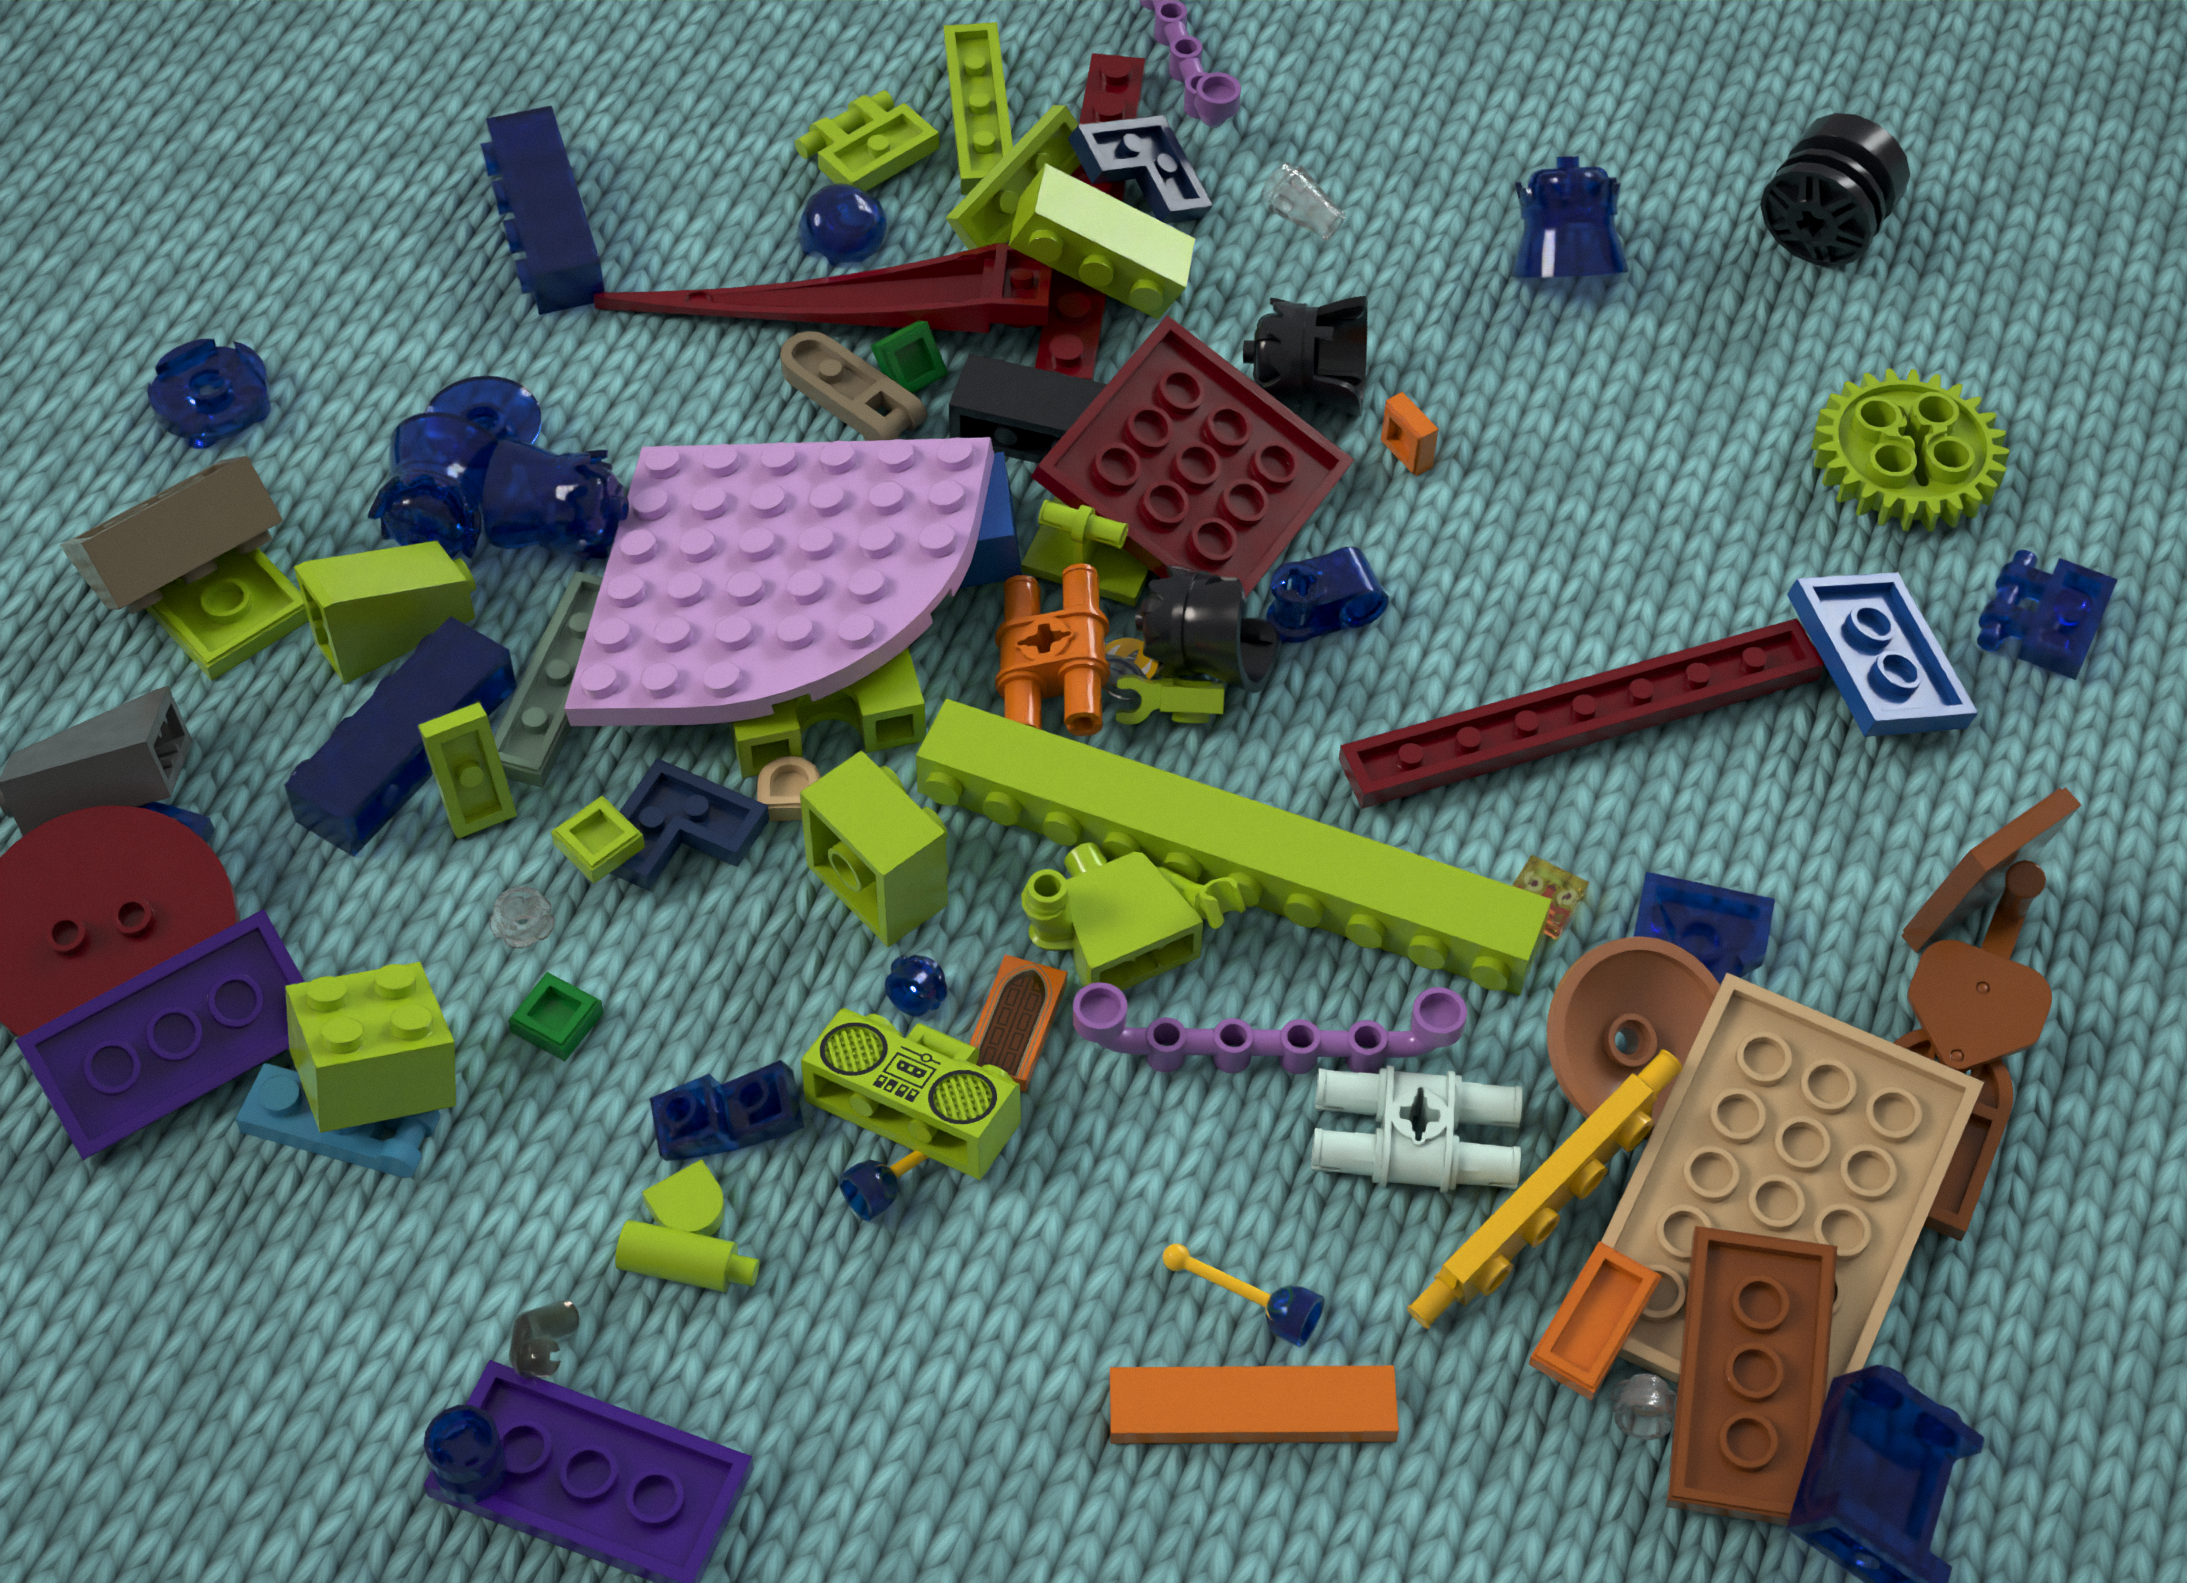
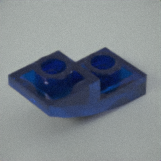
M782 1060L724 1084L719 1083L711 1074H706L650 1098L659 1156L665 1161L690 1159L729 1152L769 1141L805 1128L794 1072Z

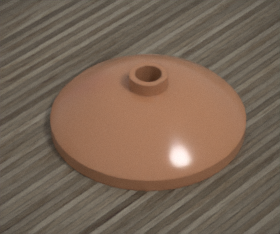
M1636 936L1621 938L1599 945L1586 952L1567 970L1559 982L1550 1004L1547 1020V1046L1552 1069L1561 1089L1572 1105L1585 1118L1588 1119L1632 1073L1638 1076L1661 1050L1670 1052L1683 1067L1720 988L1715 977L1703 963L1673 943L1651 937ZM1618 1031L1627 1040V1049L1624 1054L1617 1049L1615 1044V1036ZM1679 1073L1657 1095L1651 1117L1654 1120V1124L1644 1140H1649Z

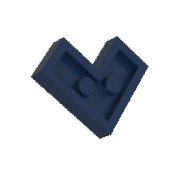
M1164 115L1078 125L1068 138L1091 184L1136 179L1156 219L1165 224L1203 219L1213 206Z
M657 758L619 811L643 834L645 848L609 874L649 891L682 843L738 867L770 820L768 805Z

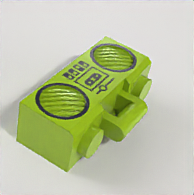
M842 1008L801 1058L805 1102L909 1149L919 1151L929 1158L978 1180H981L1021 1124L1020 1084L1014 1082L1007 1072L997 1066L989 1064L982 1067L977 1066L976 1063L980 1053L978 1048L921 1023L916 1024L908 1036L904 1038L902 1037V1032L897 1031L890 1021L880 1015L868 1014L865 1017L847 1008Z

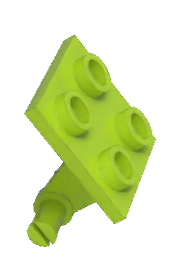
M1056 496L1052 502L1047 499L1044 500L1038 517L1040 527L1021 563L1022 572L1063 584L1062 572L1066 567L1080 563L1089 564L1095 567L1097 574H1099V596L1135 606L1151 570L1122 548L1127 537L1128 524L1095 515V509L1089 506L1081 505L1078 510L1071 508Z

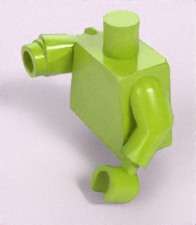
M1087 842L1075 847L1065 857L1064 865L1071 878L1066 880L1060 872L1052 869L1039 870L1029 878L1021 894L1022 907L1031 921L1028 929L1029 937L1035 945L1046 951L1069 950L1082 987L1102 982L1114 985L1121 991L1200 958L1203 934L1202 918L1207 919L1209 925L1217 929L1225 922L1223 913L1237 911L1241 914L1246 911L1238 883L1233 878L1221 877L1205 885L1197 884L1163 866L1156 867L1144 853L1132 852L1108 862L1098 845L1094 842Z

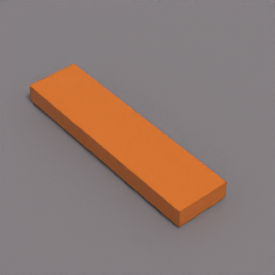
M1394 1365L1110 1367V1444L1397 1442L1399 1427Z

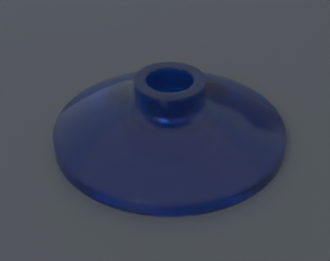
M476 376L452 383L431 399L422 418L424 439L431 452L449 465L469 470L497 468L517 460L534 445L542 427L541 410L535 396L520 383L498 376Z

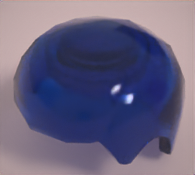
M831 184L822 187L810 196L801 215L797 235L801 249L806 255L811 254L812 251H817L824 255L832 266H837L841 262H863L879 251L887 232V219L880 202L866 191L850 184Z

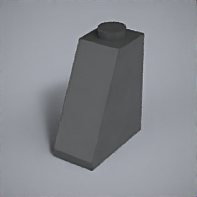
M169 686L155 689L11 754L0 777V807L8 818L14 817L22 836L47 821L76 810L109 805L138 807L172 796L192 743V738Z

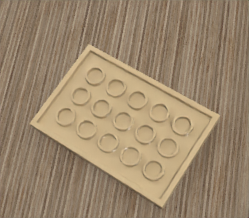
M1726 973L1683 1065V1071L1679 1074L1601 1241L1662 1276L1657 1290L1618 1357L1678 1384L1692 1235L1695 1226L1838 1246L1822 1451L1827 1452L1984 1082Z

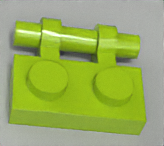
M882 90L871 97L862 95L848 104L847 111L832 119L823 117L809 126V132L795 140V147L799 155L804 159H808L817 153L818 168L854 199L938 150L939 132L907 104L902 103L894 108V101L887 91Z

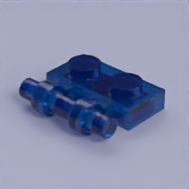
M2018 550L2015 552L2011 562L2004 564L1995 583L1998 591L1996 597L1984 606L1979 617L1978 624L1981 631L1977 637V643L1982 649L1995 652L2000 649L2004 639L2010 636L2024 640L2017 656L2018 659L2076 680L2118 579L2059 558L2053 574L2035 568L2038 559L2034 553L2028 550ZM2031 598L2039 601L2040 604L2036 613L2019 607L2021 600Z

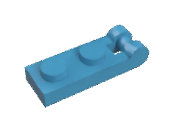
M264 1063L235 1120L241 1133L394 1176L409 1178L415 1174L422 1159V1154L418 1150L424 1137L433 1135L441 1114L438 1110L320 1133L298 1072ZM385 1128L396 1130L393 1138H388L384 1141L380 1140Z

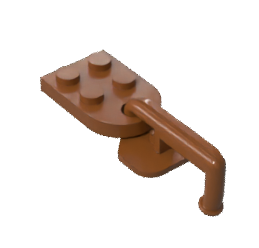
M2027 860L2018 861L2007 870L2005 875L2006 886L1997 904L1981 948L1958 940H1941L1933 943L1923 952L1907 991L1908 1002L1922 1028L1909 1032L1894 1042L1898 1046L1934 1061L1937 1056L1938 1063L1964 1074L1971 1070L1969 1076L1984 1082L1923 1225L1926 1228L1962 1241L1967 1232L2013 1105L2012 1081L2002 1058L2030 1049L2037 1043L2052 1004V992L2046 979L2036 970L2009 960L2033 899L2041 894L2046 883L2045 873L2042 868L2036 863Z

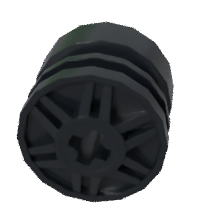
M1833 113L1817 118L1803 132L1789 152L1788 158L1777 169L1775 176L1764 188L1760 203L1764 224L1776 242L1795 257L1814 265L1837 267L1852 263L1868 249L1873 241V237L1882 228L1883 221L1892 213L1906 192L1910 178L1907 156L1897 140L1873 121L1855 114Z

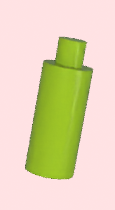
M628 1219L623 1225L619 1236L615 1266L619 1270L727 1292L731 1282L753 1287L758 1277L760 1260L738 1255V1244L736 1242Z

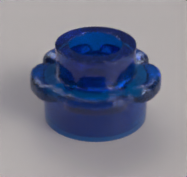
M905 955L897 957L892 962L891 973L885 980V991L890 1001L900 1011L910 1016H922L929 1009L932 1011L938 1009L941 1001H944L948 994L942 968L933 959L926 956L911 955L908 958Z

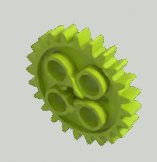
M1889 368L1886 369L1882 382H1879L1873 375L1867 372L1863 374L1860 387L1850 381L1844 382L1841 395L1834 393L1829 395L1826 408L1820 410L1815 426L1811 449L1816 450L1817 453L1813 465L1815 468L1826 469L1822 480L1824 486L1840 485L1836 498L1839 503L1853 498L1859 501L1856 515H1864L1873 509L1879 512L1878 525L1884 526L1891 516L1900 518L1903 531H1909L1913 519L1921 520L1924 527L1929 532H1932L1939 517L1953 528L1957 526L1961 513L1974 519L1977 517L1981 504L1989 506L1992 503L1995 491L2000 489L2007 469L2005 464L2009 456V449L2002 447L2006 431L1993 429L1997 418L1995 412L1978 413L1982 402L1980 396L1972 397L1965 401L1960 398L1962 384L1958 383L1948 390L1940 387L1941 377L1939 374L1931 377L1928 383L1920 382L1916 369L1910 370L1906 380H1899L1896 373Z

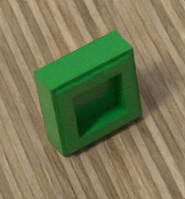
M918 320L871 345L881 372L912 394L949 374L927 321Z
M546 972L508 1019L511 1033L565 1062L604 1011L601 1000Z

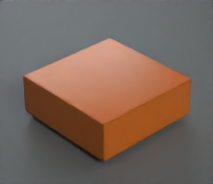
M1401 392L1386 400L1381 441L1412 474L1418 476L1433 468L1439 429Z

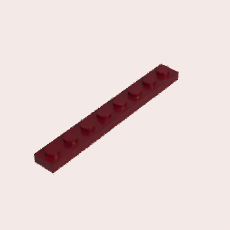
M1092 53L1079 125L1138 118L1145 77L1146 58ZM1081 164L1070 175L1124 202L1127 180L1091 184ZM1053 268L1047 326H1042L1035 368L1056 371L1064 375L1094 381L1108 295Z
M1795 618L1340 745L1339 762L1361 808L1364 809L1816 681L1821 677L1824 663L1799 620Z

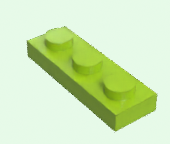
M1053 105L945 217L968 250L995 243H1006L1010 239L1019 197L1045 163L1068 175H1071L1080 166L1081 163L1068 140L1079 124L1066 105Z

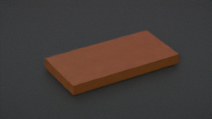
M1695 1226L1692 1235L1666 1507L1813 1529L1817 1515L1838 1246Z

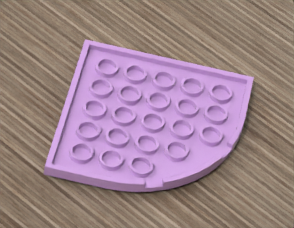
M991 438L642 447L564 710L570 726L699 725L759 718L774 714L773 704L785 702L808 693L812 702L852 685L882 667L904 651L933 623L931 618L933 610L946 595L954 596L966 575L979 536L994 460Z

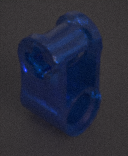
M1352 546L1343 547L1329 554L1302 561L1287 562L1279 566L1273 572L1270 588L1275 600L1268 607L1266 620L1274 624L1279 632L1280 640L1291 643L1305 642L1313 637L1371 624L1386 611L1389 604V596L1362 550ZM1292 579L1290 589L1287 590L1288 580ZM1305 614L1303 625H1300L1301 616Z

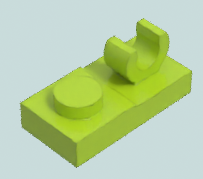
M479 702L418 725L450 827L457 839L517 816L486 712Z

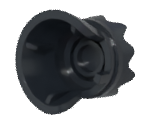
M1367 297L1348 298L1320 307H1308L1307 303H1294L1270 298V305L1273 306V310L1276 313L1262 316L1257 323L1254 340H1244L1243 363L1254 364V382L1283 405L1315 401L1361 417L1364 404L1367 362Z
M1168 565L1167 574L1170 578L1156 579L1149 582L1151 592L1147 599L1143 600L1142 607L1138 608L1135 618L1137 631L1143 632V655L1150 658L1156 664H1162L1158 669L1157 675L1164 676V678L1181 676L1198 677L1202 674H1208L1225 683L1252 693L1261 691L1271 676L1279 648V632L1274 624L1265 619L1242 617L1245 591L1237 577H1223L1210 574L1207 571Z

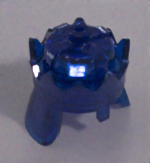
M1579 156L1556 157V169H1539L1534 171L1529 177L1527 188L1523 187L1522 182H1515L1521 209V219H1524V232L1517 251L1512 277H1568L1630 272L1615 227V215H1618V200L1621 183H1617L1616 177H1608L1607 172L1600 167H1580Z
M425 412L408 417L397 425L391 435L389 443V475L378 491L368 512V518L375 520L380 518L381 536L384 540L394 539L400 546L438 541L451 560L461 550L466 557L471 559L475 553L480 533H482L485 511L503 493L510 482L512 471L509 456L503 445L491 432L468 418L445 412Z
M513 436L504 438L498 444L491 457L484 484L483 523L488 542L495 547L504 549H516L539 544L540 547L547 551H554L558 555L572 556L589 562L590 558H608V550L605 547L611 545L615 540L619 520H626L629 512V501L624 496L623 485L618 482L612 472V465L602 461V459L608 457L609 450L556 454Z

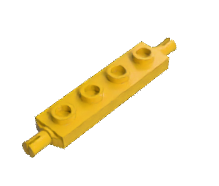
M1661 1050L1638 1076L1632 1073L1442 1265L1441 1270L1434 1276L1435 1281L1411 1305L1407 1306V1311L1421 1326L1429 1329L1430 1325L1454 1301L1466 1306L1479 1292L1484 1296H1488L1499 1288L1513 1268V1264L1510 1262L1513 1257L1527 1243L1535 1248L1544 1242L1560 1221V1215L1557 1213L1574 1195L1580 1200L1590 1195L1607 1173L1608 1169L1604 1165L1621 1148L1626 1152H1630L1648 1135L1654 1124V1120L1651 1117L1657 1095L1678 1073L1680 1074L1683 1071V1067L1678 1059L1670 1052Z

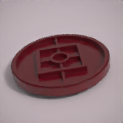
M116 805L90 807L58 816L28 832L15 842L0 857L1 1024L15 1037L20 1038L240 922L238 900L234 887L214 851L189 827L171 817L145 808Z

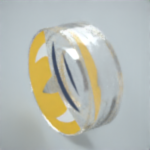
M1121 637L1105 644V658L1110 664L1111 675L1102 689L1108 694L1120 699H1136L1141 697L1134 689L1117 688V678L1125 674H1135L1144 679L1158 680L1159 664L1154 663L1150 658L1143 655V640L1134 637Z

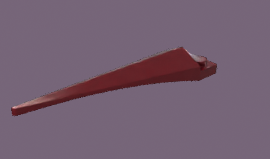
M995 243L893 267L802 281L702 290L594 294V307L596 309L899 328H905L919 320L927 321L932 330L989 333L993 323L1006 324L1013 328H1027L1033 325L1047 326L1053 268L1009 247V244Z

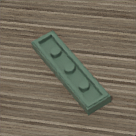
M578 571L574 572L493 735L506 779L543 788L573 726H570L564 708L601 587L602 577Z

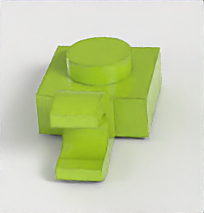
M1125 674L1117 678V688L1134 689L1140 694L1142 699L1139 706L1135 709H1116V721L1128 725L1140 723L1155 709H1160L1161 712H1172V720L1182 723H1207L1210 721V714H1223L1224 683L1221 680L1183 678L1149 680L1135 674Z

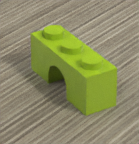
M908 647L879 669L852 685L812 702L808 693L785 702L773 704L774 714L728 722L742 778L759 775L769 762L780 757L797 756L803 758L801 736L811 725L823 720H840L852 725L860 734L865 753L923 742L926 737L925 703Z

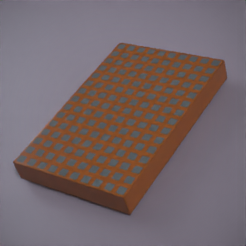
M2066 787L2062 790L2059 788L1972 848L1903 929L1904 933L1901 935L1903 939L1917 953L2001 894L2006 886L2005 875L2009 867L2018 861H2032L2081 806L2079 801Z

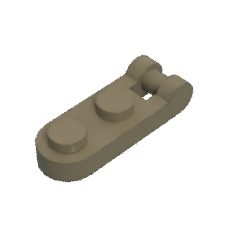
M807 331L793 335L782 345L780 358L785 380L862 434L865 441L900 439L899 435L903 431H914L927 420V410L915 395L831 337L820 332ZM881 406L890 411L885 417L876 412Z

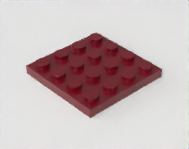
M1167 315L1037 465L1031 478L1071 508L1078 510L1081 505L1089 506L1095 509V515L1127 523L1128 533L1122 548L1161 579L1170 578L1167 574L1168 565L1207 571L1210 574L1223 577H1237L1244 588L1246 599L1354 462V459Z

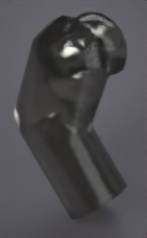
M568 1300L556 1301L522 1312L515 1318L511 1335L509 1362L518 1375L531 1380L532 1376L548 1378L557 1371L561 1361L550 1360V1352L560 1351L554 1339L572 1334L579 1326V1313L572 1302Z

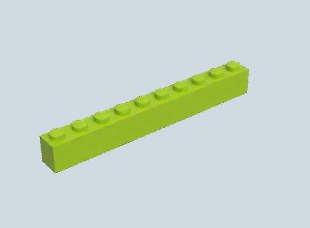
M947 698L916 754L917 792L927 795L939 804L945 806L957 805L986 815L998 824L1005 826L1016 825L1043 834L1051 841L1064 846H1079L1087 842H1094L1098 845L1103 855L1111 861L1132 852L1144 853L1156 867L1163 866L1197 884L1205 885L1221 877L1233 878L1238 883L1245 907L1255 906L1285 916L1293 923L1302 927H1318L1347 937L1353 943L1364 948H1380L1409 958L1415 964L1426 969H1442L1473 980L1476 984L1488 990H1504L1521 996L1545 932L1552 901L1550 898Z

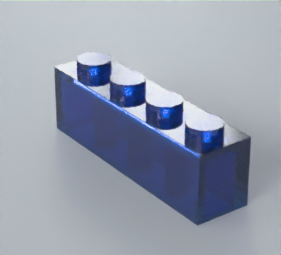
M552 105L486 118L490 142L480 143L487 176L498 175L499 178L498 181L491 182L498 214L509 213L510 215L509 220L503 221L510 255L521 253L522 259L514 260L521 293H533L539 315L593 304L594 294L605 292L601 263Z
M452 616L434 633L426 635L417 645L414 654L394 674L384 677L377 685L373 695L352 716L344 718L336 726L331 738L310 759L303 760L295 767L289 780L284 784L295 822L352 857H355L433 775L418 725L478 702L486 712L487 717H489L517 688L509 649Z

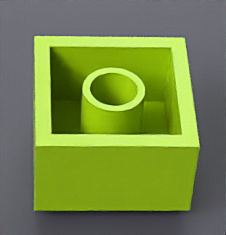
M861 750L800 791L807 866L888 948L948 906L947 829L940 817L931 808L925 806L921 809L906 794L901 780L889 767L882 766L879 768Z
M421 962L403 965L390 964L375 970L336 977L324 976L309 982L285 986L289 1050L320 1133L456 1106L455 1042Z

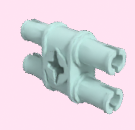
M1387 1065L1386 1069L1380 1068L1379 1074L1333 1071L1319 1068L1315 1100L1316 1111L1326 1110L1375 1115V1121L1381 1122V1128H1376L1375 1134L1315 1128L1311 1171L1372 1176V1182L1378 1183L1380 1187H1386L1387 1182L1440 1187V1192L1445 1193L1448 1192V1189L1455 1190L1456 1184L1517 1189L1520 1175V1147L1459 1142V1135H1453V1129H1457L1458 1123L1518 1129L1522 1112L1521 1086L1510 1087L1462 1082V1076L1455 1075L1454 1071H1447L1446 1076L1394 1071V1066ZM1413 1116L1418 1117V1125L1422 1126L1421 1141L1415 1140V1132L1412 1131Z

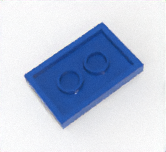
M1898 572L1796 579L1787 596L1864 737L1968 728L1977 716L1978 711Z

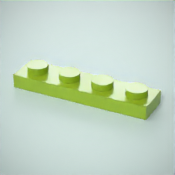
M997 22L943 25L961 195H968L1013 148Z

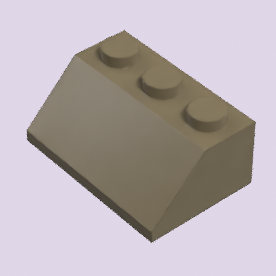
M248 456L221 460L60 546L107 609L119 610L126 606L130 614H134L163 599L164 595L160 587L181 577L185 585L217 570L219 567L214 558L236 548L241 556L266 544L273 539L268 529L283 522V519Z

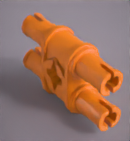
M1084 563L1066 567L1062 572L1063 610L1041 614V588L1038 586V581L1032 576L1027 575L1010 577L1004 582V622L1000 624L995 633V643L999 649V672L995 677V687L1004 700V718L1042 730V699L1064 695V724L1067 726L1069 733L1076 736L1097 734L1103 727L1102 687L1105 686L1111 675L1110 664L1105 658V638L1109 633V620L1100 609V582L1097 570L1092 565Z

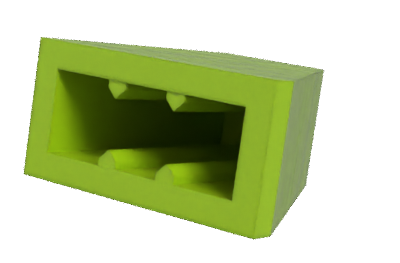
M438 541L310 560L294 566L315 644L344 685L475 619L470 593L477 589L474 578L465 562L461 558L452 561Z

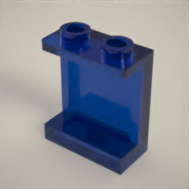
M1874 1365L1834 1377L1828 1391L1786 1529L1864 1583H1948L1952 1566L1934 1555L1929 1549L1954 1463L1958 1459L1980 1454L1985 1438L1962 1422V1418L1957 1412L1928 1398L1910 1385L1908 1379L1902 1373L1893 1368Z

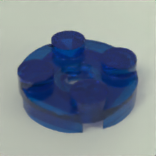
M198 339L182 344L165 354L155 366L157 376L153 380L152 385L148 383L147 389L148 398L158 423L169 433L182 437L185 444L189 447L205 449L214 445L217 440L237 435L254 423L261 422L267 418L271 411V404L269 400L270 384L265 365L260 356L245 344L233 341L234 349L227 346L216 347L214 339ZM209 385L214 390L219 389L217 392L208 395H201L200 388Z

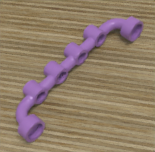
M1140 0L1143 7L1155 11L1154 37L1156 41L1162 45L1170 46V76L1177 81L1185 82L1184 111L1192 118L1201 119L1210 128L1220 127L1226 119L1234 116L1239 110L1241 95L1239 81L1226 73L1215 72L1209 74L1204 72L1201 65L1202 44L1197 38L1188 34L1186 29L1187 8L1183 3L1177 0Z
M1102 982L1086 985L1079 990L1073 1001V1025L1081 1037L1117 1053L1145 1055L1149 1066L1159 1072L1175 1071L1183 1064L1185 1055H1212L1215 1066L1226 1073H1238L1245 1070L1249 1066L1252 1056H1278L1281 1066L1293 1074H1304L1311 1071L1316 1066L1318 1057H1345L1347 1066L1353 1072L1374 1074L1382 1068L1385 1058L1416 1057L1429 1053L1436 1048L1447 1047L1456 1043L1464 1032L1467 1018V1006L1462 997L1453 990L1443 987L1429 988L1417 996L1413 1004L1410 1021L1412 1030L1386 1031L1382 1025L1371 1020L1359 1021L1353 1024L1349 1031L1319 1030L1315 1024L1304 1019L1292 1020L1282 1030L1252 1029L1248 1023L1236 1018L1221 1021L1215 1029L1185 1028L1181 1022L1169 1017L1154 1020L1148 1028L1126 1027V997L1114 985ZM1160 1044H1170L1171 1046H1162ZM1227 1045H1237L1238 1047H1230ZM1362 1046L1370 1047L1372 1049L1362 1048Z

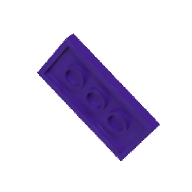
M263 909L16 1039L15 1043L81 1160L84 1161L289 1050L285 986L305 981Z
M489 1360L423 1485L427 1496L649 1581L655 1583H700L752 1474L754 1465L752 1456Z

